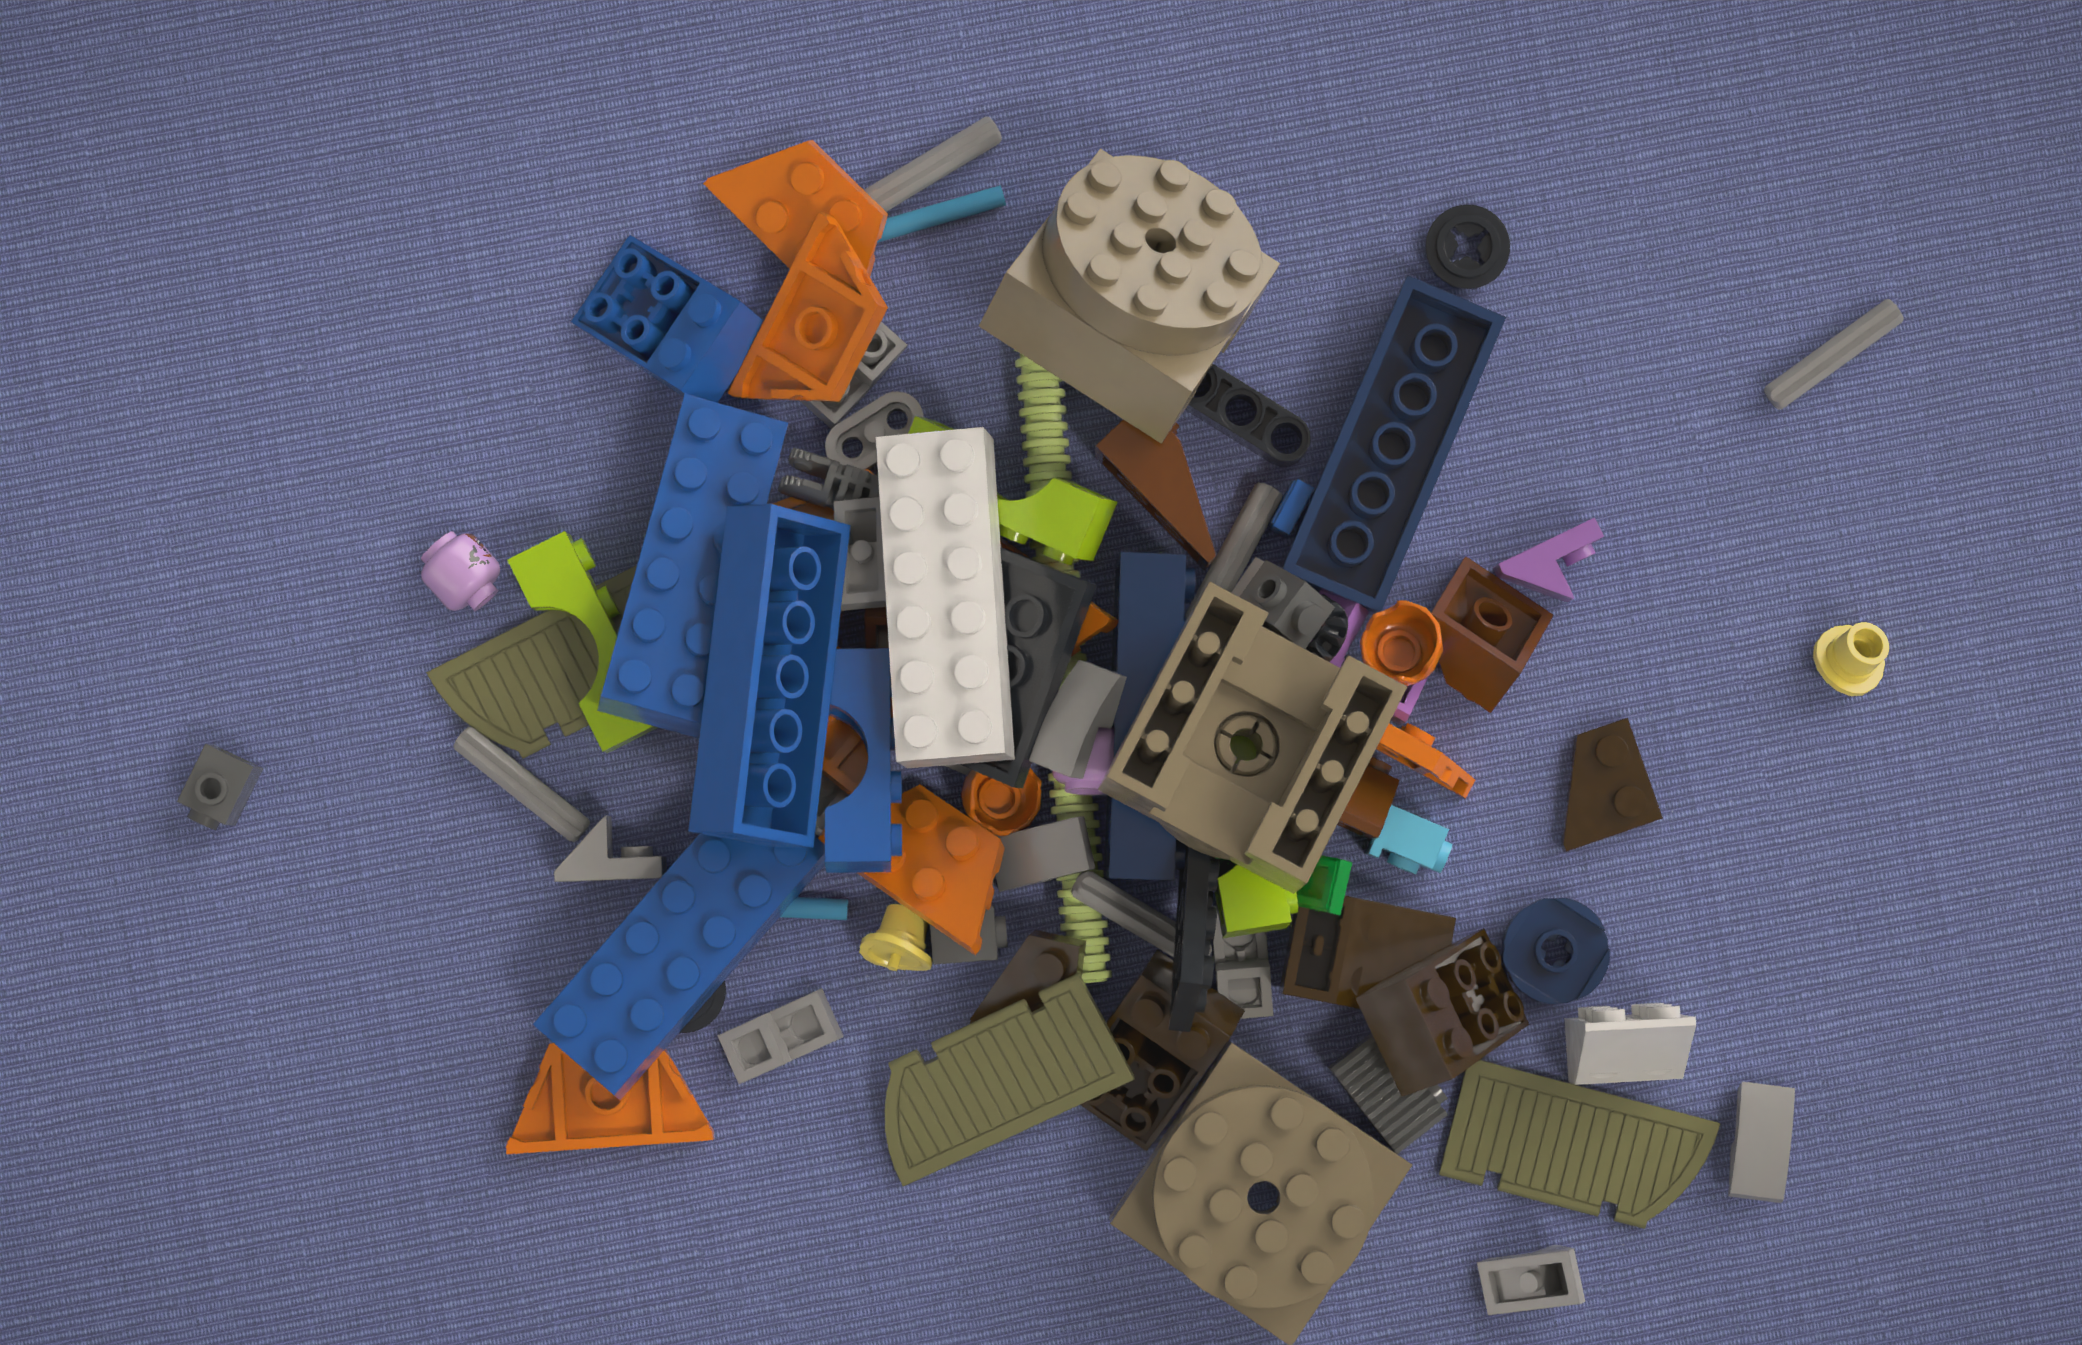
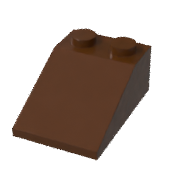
M1123 419L1096 445L1094 457L1205 571L1213 563L1216 553L1181 441L1176 436L1178 434L1176 430L1180 428L1176 422L1161 444Z

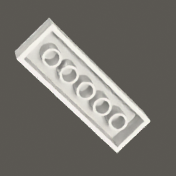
M984 427L876 437L896 762L906 768L1015 760L994 439Z

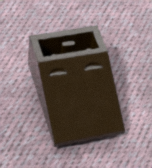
M1350 896L1344 897L1341 915L1298 907V913L1293 914L1279 993L1360 1009L1356 1001L1358 996L1381 981L1451 945L1456 918Z
M1485 928L1392 975L1356 998L1401 1097L1452 1080L1529 1025L1524 1014L1523 1003L1514 992L1501 965L1500 954L1491 943Z
M1158 949L1106 1021L1134 1074V1080L1080 1104L1145 1151L1150 1148L1228 1042L1245 1012L1244 1009L1211 987V989H1207L1205 1012H1195L1191 1031L1168 1030L1173 960Z

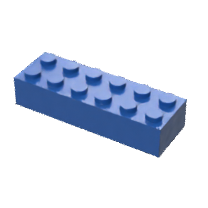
M684 394L597 711L695 738L700 737L727 506L767 504L788 422Z
M773 504L727 506L688 832L768 847H814L851 525Z
M699 834L532 1025L615 1097L621 1100L779 919L786 908L825 866V844L815 837L813 848L768 847Z

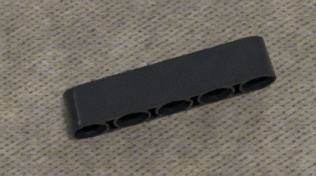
M1212 364L1205 375L1210 383V390L1204 396L1192 398L1185 410L1271 464L1279 467H1289L1298 463L1306 454L1311 442L1310 430L1307 424L1294 413ZM1242 399L1249 402L1255 411L1254 420L1245 426H1238L1230 422L1226 416L1225 407L1231 401ZM1280 427L1293 429L1300 439L1298 450L1291 454L1278 452L1271 443L1273 431Z

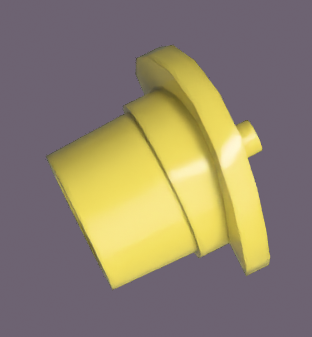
M1861 622L1854 626H1835L1819 637L1814 645L1813 659L1817 671L1822 678L1836 691L1848 696H1862L1873 690L1883 677L1884 659L1889 652V642L1884 632L1871 623Z
M888 905L880 928L876 933L867 934L862 938L859 953L865 960L875 965L887 967L892 971H897L898 969L912 971L930 970L933 959L925 953V939L929 923L903 905Z

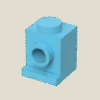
M1391 805L1379 838L1370 840L1365 854L1373 858H1379L1383 850L1390 853L1387 863L1416 875L1420 866L1441 873L1453 844L1445 841L1449 829Z

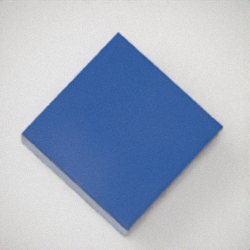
M1300 479L1292 481L1268 524V530L1283 538L1290 535L1314 487Z

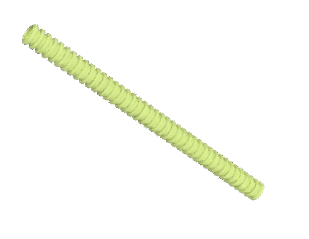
M1020 353V358L1015 360V367L1021 369V375L1017 376L1016 380L1017 384L1022 385L1023 391L1018 393V400L1024 402V408L1019 410V416L1025 418V424L1020 426V431L1022 434H1026L1027 441L1022 442V449L1028 452V457L1023 459V466L1029 467V474L1024 476L1025 483L1030 484L1031 489L1025 493L1027 498L1045 487L1053 477L1071 480L1072 472L1066 471V464L1071 462V457L1065 454V448L1069 446V439L1063 436V431L1068 430V423L1062 421V415L1067 413V407L1061 405V398L1066 396L1065 390L1059 386V382L1063 380ZM1035 540L1029 542L1030 549L1036 552V557L1031 559L1080 578V572L1074 570V563L1078 562L1079 559H1074L1072 566L1061 563L1042 554L1045 547L1044 544ZM1079 651L1070 658L1060 687L1079 660L1087 661L1086 654ZM1049 773L1048 781H1054V790H1050L1049 795L1050 798H1055L1056 806L1051 807V814L1057 816V822L1084 816L1095 869L1089 871L1103 878L1104 871L1098 870V861H1102L1103 856L1102 853H1097L1096 845L1101 844V837L1095 836V828L1100 827V821L1094 820V811L1099 810L1098 803H1093L1092 795H1076L1065 792V785L1058 782L1053 777V774ZM1080 873L1056 878V881H1062V890L1057 891L1058 898H1063L1064 906L1058 909L1059 914H1064L1065 923L1060 924V931H1066V936L1086 940L1082 979L1084 983L1107 981V978L1112 977V971L1106 970V962L1111 960L1110 953H1105L1104 945L1109 944V937L1103 936V928L1108 927V921L1102 920L1101 913L1073 897L1071 890Z

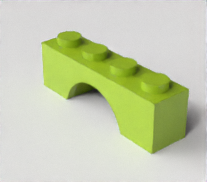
M915 416L908 434L956 429L936 420ZM1054 477L1036 494L1024 499L1011 501L997 492L1000 535L1026 545L1029 537L1045 545L1042 554L1072 566L1074 559L1094 561L1118 502L1073 481Z
M563 531L507 559L532 609L536 611L558 610L575 615L588 627L595 639L599 655L598 672L591 689L580 701L579 706L602 752L609 753L657 729L658 727L597 711L619 632L612 618L619 615L620 612L607 586L605 585L597 589L588 571L596 567V563L583 538L573 541L571 535Z
M1234 736L1231 738L1230 748L1237 757L1235 764L1240 760L1250 761L1255 759L1256 749L1250 739L1244 736ZM1238 864L1218 878L1217 891H1214L1222 939L1286 929L1292 922L1290 914L1298 913L1296 892L1293 894Z

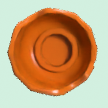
M1399 600L1392 607L1374 613L1369 619L1360 640L1362 661L1364 664L1406 686L1414 685L1426 679L1434 672L1442 655L1443 644L1440 624L1426 607L1407 600Z
M1030 767L1023 788H1015L971 770L964 779L961 791L963 807L970 819L996 836H1007L1030 826L1040 810L1041 779Z

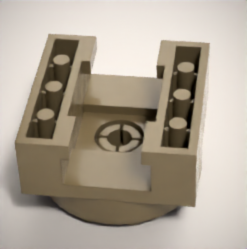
M1100 148L1090 163L1068 181L1051 214L1007 270L979 327L1162 444L1189 405L1201 381L1218 355L1227 350L1249 318L1281 263L1261 251L1251 224L1236 205L1233 196L1219 189L1204 177L1189 170L1183 163L1176 160L1165 161L1146 156L1125 155L1113 157Z
M1209 581L1196 601L1151 689L1144 698L1098 790L1159 822L1167 832L1188 847L1203 854L1231 860L1294 894L1307 884L1407 686L1349 655L1344 659L1339 668L1262 627L1269 614L1268 612ZM1234 736H1244L1250 739L1256 749L1255 759L1250 761L1240 760L1235 764L1237 757L1230 748L1231 738Z
M1228 1040L1109 1216V1220L1112 1226L1185 1274L1202 1290L1223 1300L1286 1344L1293 1345L1332 1285L1349 1269L1357 1258L1370 1228L1412 1167V1164ZM1260 1181L1270 1182L1277 1188V1205H1273L1267 1210H1253L1247 1200L1249 1189Z

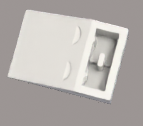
M1664 1003L1632 1004V1015H1625V1009H1617V1007H1579L1578 1018H1564L1568 1082L1574 1085L1683 1079L1696 1028V1017L1680 1014V1006Z

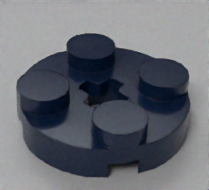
M1541 898L1521 908L1509 921L1502 938L1501 962L1511 982L1524 995L1547 1004L1569 1003L1589 995L1603 980L1610 962V948H1608V938L1604 932L1605 928L1600 918L1590 908L1568 898ZM1558 936H1562L1567 940L1564 950L1570 954L1569 958L1565 963L1556 960L1550 966L1544 961L1546 951L1541 948L1542 944L1546 939L1555 941Z

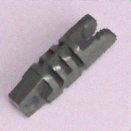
M798 448L791 449L788 464H791V467H794L796 470L825 479L824 485L807 479H800L793 475H787L781 478L778 492L824 508L829 507L833 511L834 501L880 497L878 474L873 475L869 471L848 464L842 465L838 461Z

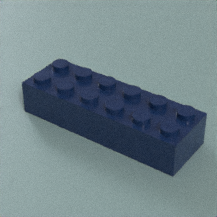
M1407 275L1281 567L1282 569L1306 581L1318 593L1322 591L1359 603L1369 611L1368 614L1370 615L1382 611L1506 316Z
M1121 552L1116 559L1114 618L1118 620V624L1113 629L1112 671L1127 678L1112 725L1114 728L1113 759L1186 622L1184 621V604H1190V601L1194 600L1195 568L1186 567V554ZM1107 795L1104 878L1174 881L1175 870H1184L1186 845L1167 832L1159 822Z

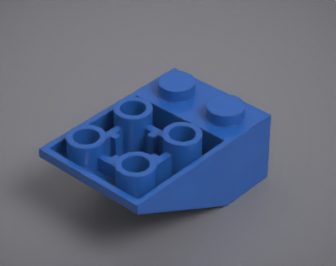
M629 235L571 323L679 395L684 397V394L718 403L738 373L763 320L740 300Z

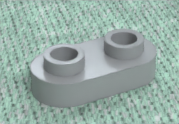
M895 391L884 394L830 430L825 442L827 457L840 462L842 465L848 464L863 470L871 469L877 465L876 437L908 434L914 417L924 418L920 404L914 397L904 392ZM895 411H901L908 417L906 426L899 430L892 429L887 423L889 415ZM851 439H856L863 445L862 453L855 458H849L843 453L844 444Z

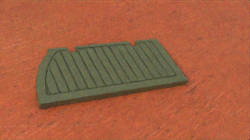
M637 565L596 585L597 589L605 585L607 586L619 609L620 614L612 618L618 631ZM548 610L426 672L444 701L463 721L498 744L518 751L522 759L551 745L544 729L558 723L563 735L567 737L589 725L579 703L589 692L596 679L599 655L592 633L579 618L567 612Z
M1079 973L1039 991L1038 993L1044 1006L1033 1012L1029 1008L1027 1001L1022 999L931 1042L932 1048L937 1055L935 1058L925 1062L919 1050L916 1049L888 1062L891 1075L887 1087L884 1110L885 1133L891 1160L903 1187L1134 1080L1131 1068Z
M1479 1060L1464 1072L1439 1175L1482 1186L1486 1170L1500 1173V1180L1497 1184L1498 1191L1596 1217L1600 1214L1603 1200L1617 1204L1613 1221L1645 1229L1647 1221L1665 1210L1695 1179L1714 1145L1721 1123Z

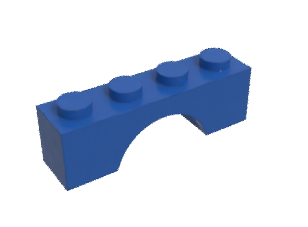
M889 648L836 649L829 716L846 723L859 735L867 750L868 764L858 787L842 801L825 808L826 873L891 872V856H902V824H891V803H902V771L891 770V750H895L894 721L891 718L890 698H892Z

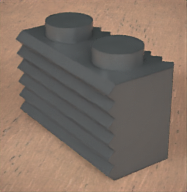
M1372 1033L1328 1066L1342 1087L1396 1154L1400 1153L1448 1115L1440 1105L1448 1098L1439 1085L1401 1097Z

